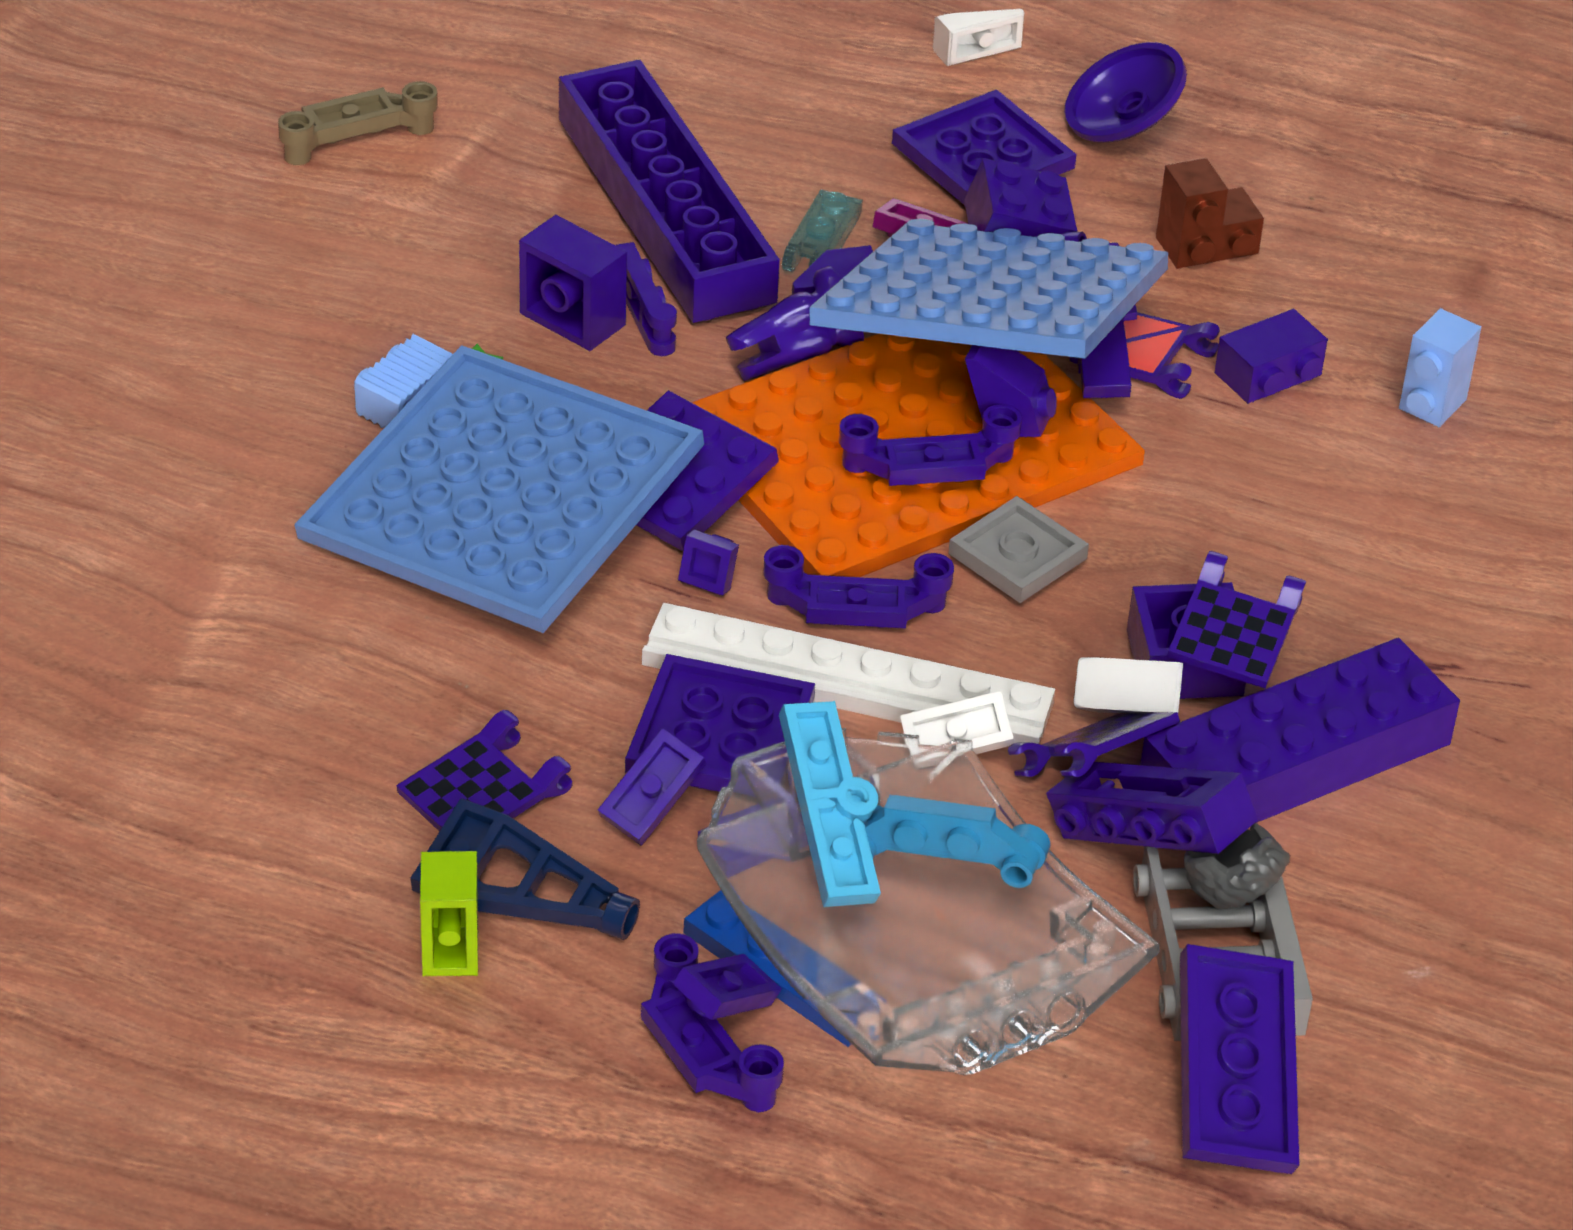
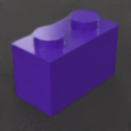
M1291 309L1220 336L1214 373L1249 404L1322 375L1328 338L1299 312Z

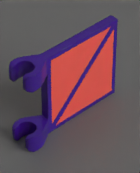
M1137 312L1136 320L1124 321L1130 377L1156 384L1168 395L1175 398H1184L1191 390L1189 383L1179 381H1186L1190 377L1191 367L1185 363L1170 364L1181 346L1185 344L1195 353L1204 357H1212L1218 351L1219 344L1206 339L1214 340L1220 333L1219 326L1211 322L1190 326ZM1070 357V362L1078 364L1077 358Z

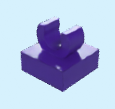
M697 530L691 531L686 535L678 581L723 596L731 589L739 544L716 534L709 535Z

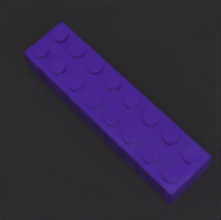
M639 59L560 76L559 121L692 323L712 320L717 317L778 303L780 259L643 62Z

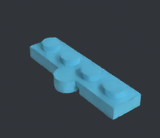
M835 701L784 704L779 713V719L823 907L875 903L881 892L864 823L870 819L878 804V793L869 781L853 777Z

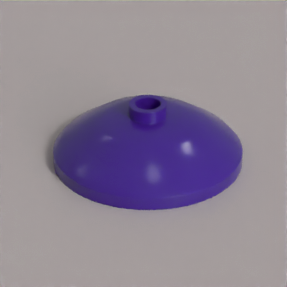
M1138 43L1116 50L1094 63L1075 82L1065 103L1066 120L1073 132L1085 140L1116 142L1134 137L1161 121L1175 106L1187 79L1185 63L1174 48L1162 43Z

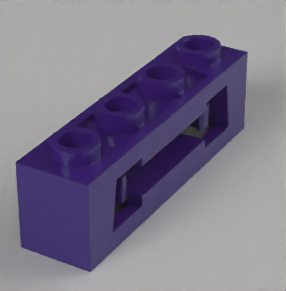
M1094 762L1084 775L1065 777L1046 792L1054 813L1055 822L1064 839L1219 854L1258 821L1242 773ZM1100 778L1119 779L1123 789L1114 788L1115 783L1111 780L1101 784ZM1188 785H1199L1201 787L1197 790H1194L1193 787H1189Z

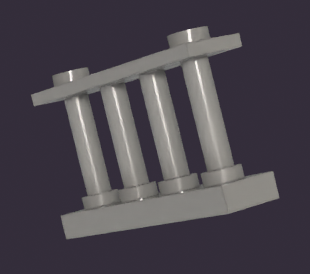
M1144 847L1142 864L1134 865L1133 886L1136 897H1144L1162 985L1159 988L1160 1014L1162 1019L1170 1018L1174 1041H1181L1180 953L1184 949H1179L1175 930L1250 927L1251 932H1259L1260 941L1258 945L1210 948L1293 961L1296 1036L1306 1035L1313 997L1282 876L1264 895L1259 896L1249 905L1228 909H1217L1216 907L1170 908L1167 890L1191 889L1186 877L1187 871L1185 868L1162 869L1158 849L1155 847Z

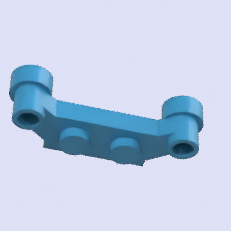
M890 794L885 806L877 805L870 819L864 823L872 858L886 850L992 864L1000 870V875L1004 882L1016 888H1023L1031 883L1035 871L1043 866L1050 849V839L1041 828L1031 824H1019L1011 829L996 817V808Z

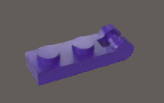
M634 242L617 244V247L627 251L626 304L643 340L652 354L656 356L671 355L676 349V335L672 331L677 321L676 308L666 303L662 287L654 285L650 263L647 258H641Z

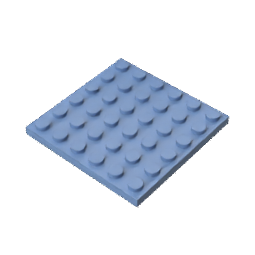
M913 219L902 226L810 306V325L1085 359L1168 270V252L1154 250L1152 245L1146 243H1132L1126 247L1109 245V241L1101 238H1088L1081 242L1067 241L1063 235L1056 233H1045L1037 237L1022 236L1019 230L1010 228L998 229L994 232L977 231V226L972 224H955L951 227L934 226V222L928 219Z
M461 345L294 525L297 537L300 540L544 633L704 446L703 430Z

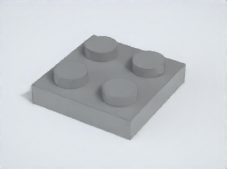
M1016 496L952 537L949 542L948 554L1019 603H1022L1085 561L1088 556L1089 544Z

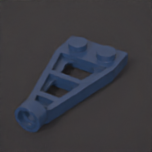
M460 798L427 851H477L479 912L595 928L602 933L621 940L627 939L631 934L639 915V899L619 892V888L510 816ZM497 849H509L529 863L530 868L518 886H494L484 884L479 880ZM421 862L410 878L412 891L420 893ZM548 872H554L577 884L578 887L569 902H556L534 895ZM604 903L607 904L605 911L600 909Z

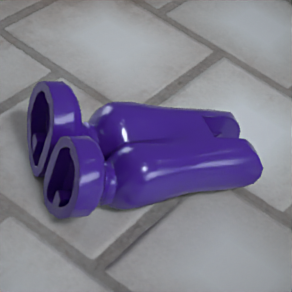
M826 266L816 271L813 277L814 293L798 292L792 294L764 314L726 336V341L731 351L741 350L758 344L760 353L738 364L737 368L742 380L753 379L777 369L829 352L836 343L843 347L854 342L864 341V332L810 325V306L842 279L834 268Z

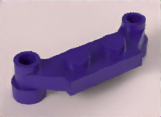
M997 404L988 407L984 411L982 430L978 433L884 440L878 438L879 426L875 419L864 414L848 415L841 420L839 427V444L843 448L842 465L846 470L853 473L868 471L888 480L889 486L985 479L986 470L993 465L1005 463L1012 459L1014 442L1020 436L1022 415L1012 406Z
M778 545L767 550L764 555L763 567L764 578L768 581L767 597L769 601L776 605H789L806 616V623L879 628H906L908 620L924 612L938 613L942 611L946 606L947 591L952 587L954 564L951 559L938 553H927L918 557L914 563L913 578L909 580L808 575L803 572V554L797 548L788 545Z
M673 933L661 937L654 947V969L657 975L650 1000L641 1003L642 1021L695 1093L706 1089L742 1100L744 1106L754 1112L770 1110L776 1102V1090L783 1081V1056L777 1049L761 1044L750 1046L741 1052L717 1019L710 1020L695 1012L688 1005L687 997L673 985V982L684 966L698 964V945L691 937L684 934Z

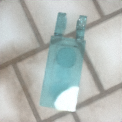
M820 189L785 249L782 259L783 270L794 272L802 257L810 259V266L826 250L841 249L861 216L862 199L849 197L840 192H829Z

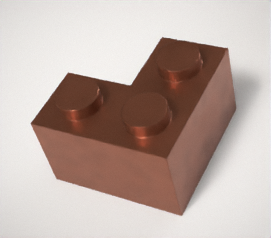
M1207 158L1165 165L1156 239L1164 251L1168 252V257L1176 269L1259 254L1264 217L1243 187L1228 189Z

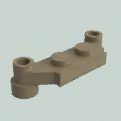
M417 81L404 86L402 95L386 92L383 87L304 106L302 111L287 112L278 120L279 139L284 143L285 161L291 165H303L311 160V152L318 145L336 143L342 139L366 133H377L383 129L399 125L408 126V130L416 135L429 134L434 129L433 112L438 107L437 88L431 83Z

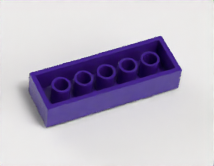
M1398 637L1144 737L1140 765L1242 773L1258 818L1257 822H1260L1450 745L1460 699ZM1188 785L1189 787H1193L1194 790H1197L1201 787L1199 785Z

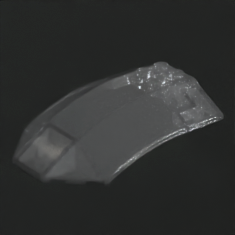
M841 728L853 777L869 781L875 787L878 793L877 805L884 807L891 794L996 808V817L1011 829L1016 825L1026 824L973 751L972 740L953 739L948 743L933 746L919 744V735L879 731L877 735L878 740L847 737L846 728ZM785 741L735 759L731 767L729 784L727 788H721L711 809V822L707 829L701 830L697 839V849L738 918L767 958L798 994L875 1066L955 1072L963 1076L989 1069L996 1064L1038 1049L1076 1031L1084 1023L1085 1019L1160 953V944L1087 886L1050 849L1043 866L1035 871L1031 883L1023 888L1012 887L1005 883L1000 875V870L992 864L886 850L875 855L873 858L881 892L875 903L823 907Z

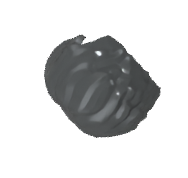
M1254 823L1250 830L1247 829L1219 854L1186 851L1184 855L1185 869L1187 871L1186 877L1191 889L1217 909L1238 908L1246 903H1252L1279 881L1286 866L1290 863V854L1283 850L1282 846L1265 828Z

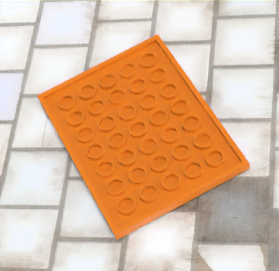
M886 334L873 335L865 338L864 341L854 342L851 345L843 346L691 402L777 448L779 462L738 501L779 545L792 546L801 551L804 556L803 571L808 575L862 577L950 542L952 537L1016 496L1035 508L1143 465L1145 450L1091 398H1083L1082 389L1045 354L1018 351L1044 369L1049 388H1052L1056 394V412L1053 417H1050L1041 437H1019L1014 442L1012 459L1005 463H996L986 470L985 479L889 486L887 479L868 471L861 473L850 472L842 465L843 448L839 444L840 422L848 415L864 414L875 419L879 426L878 438L882 440L972 434L982 430L983 421L965 362V357L972 345Z

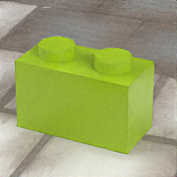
M477 851L421 852L420 912L423 976H478Z

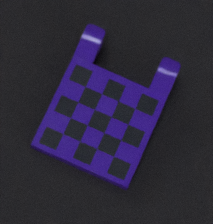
M1209 551L1195 589L1169 647L1167 657L1266 689L1293 619L1299 610L1306 581L1288 575L1284 580L1277 603L1265 601L1221 587L1228 556Z
M502 710L491 718L480 733L402 781L396 787L397 793L440 832L460 798L515 818L544 798L567 793L573 783L572 779L566 775V773L570 772L571 766L560 756H554L547 760L531 779L500 751L516 746L521 739L520 733L514 728L519 724L518 718L512 712Z
M1177 712L1116 714L1042 745L1030 742L1014 743L1009 746L1008 753L1009 755L1024 753L1026 756L1024 768L1014 771L1016 777H1032L1037 775L1051 756H1072V766L1068 770L1060 772L1063 777H1079L1090 769L1098 756L1177 724L1180 720Z

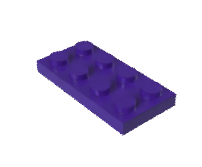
M1187 944L1180 953L1182 1158L1292 1174L1300 1165L1293 961Z

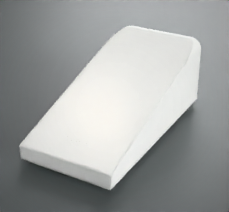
M1022 9L951 13L935 17L933 50L947 66L1021 48L1024 11Z
M1081 657L1078 660L1074 705L1076 708L1097 713H1178L1183 663Z

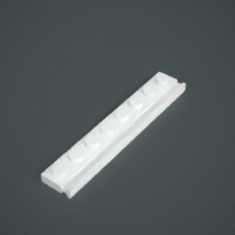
M663 603L649 634L647 646L644 645L642 649V665L660 669L666 654L812 682L815 683V698L813 702L835 701L837 709L900 723V715L1001 691L1014 743H1040L1055 696V689L668 603Z

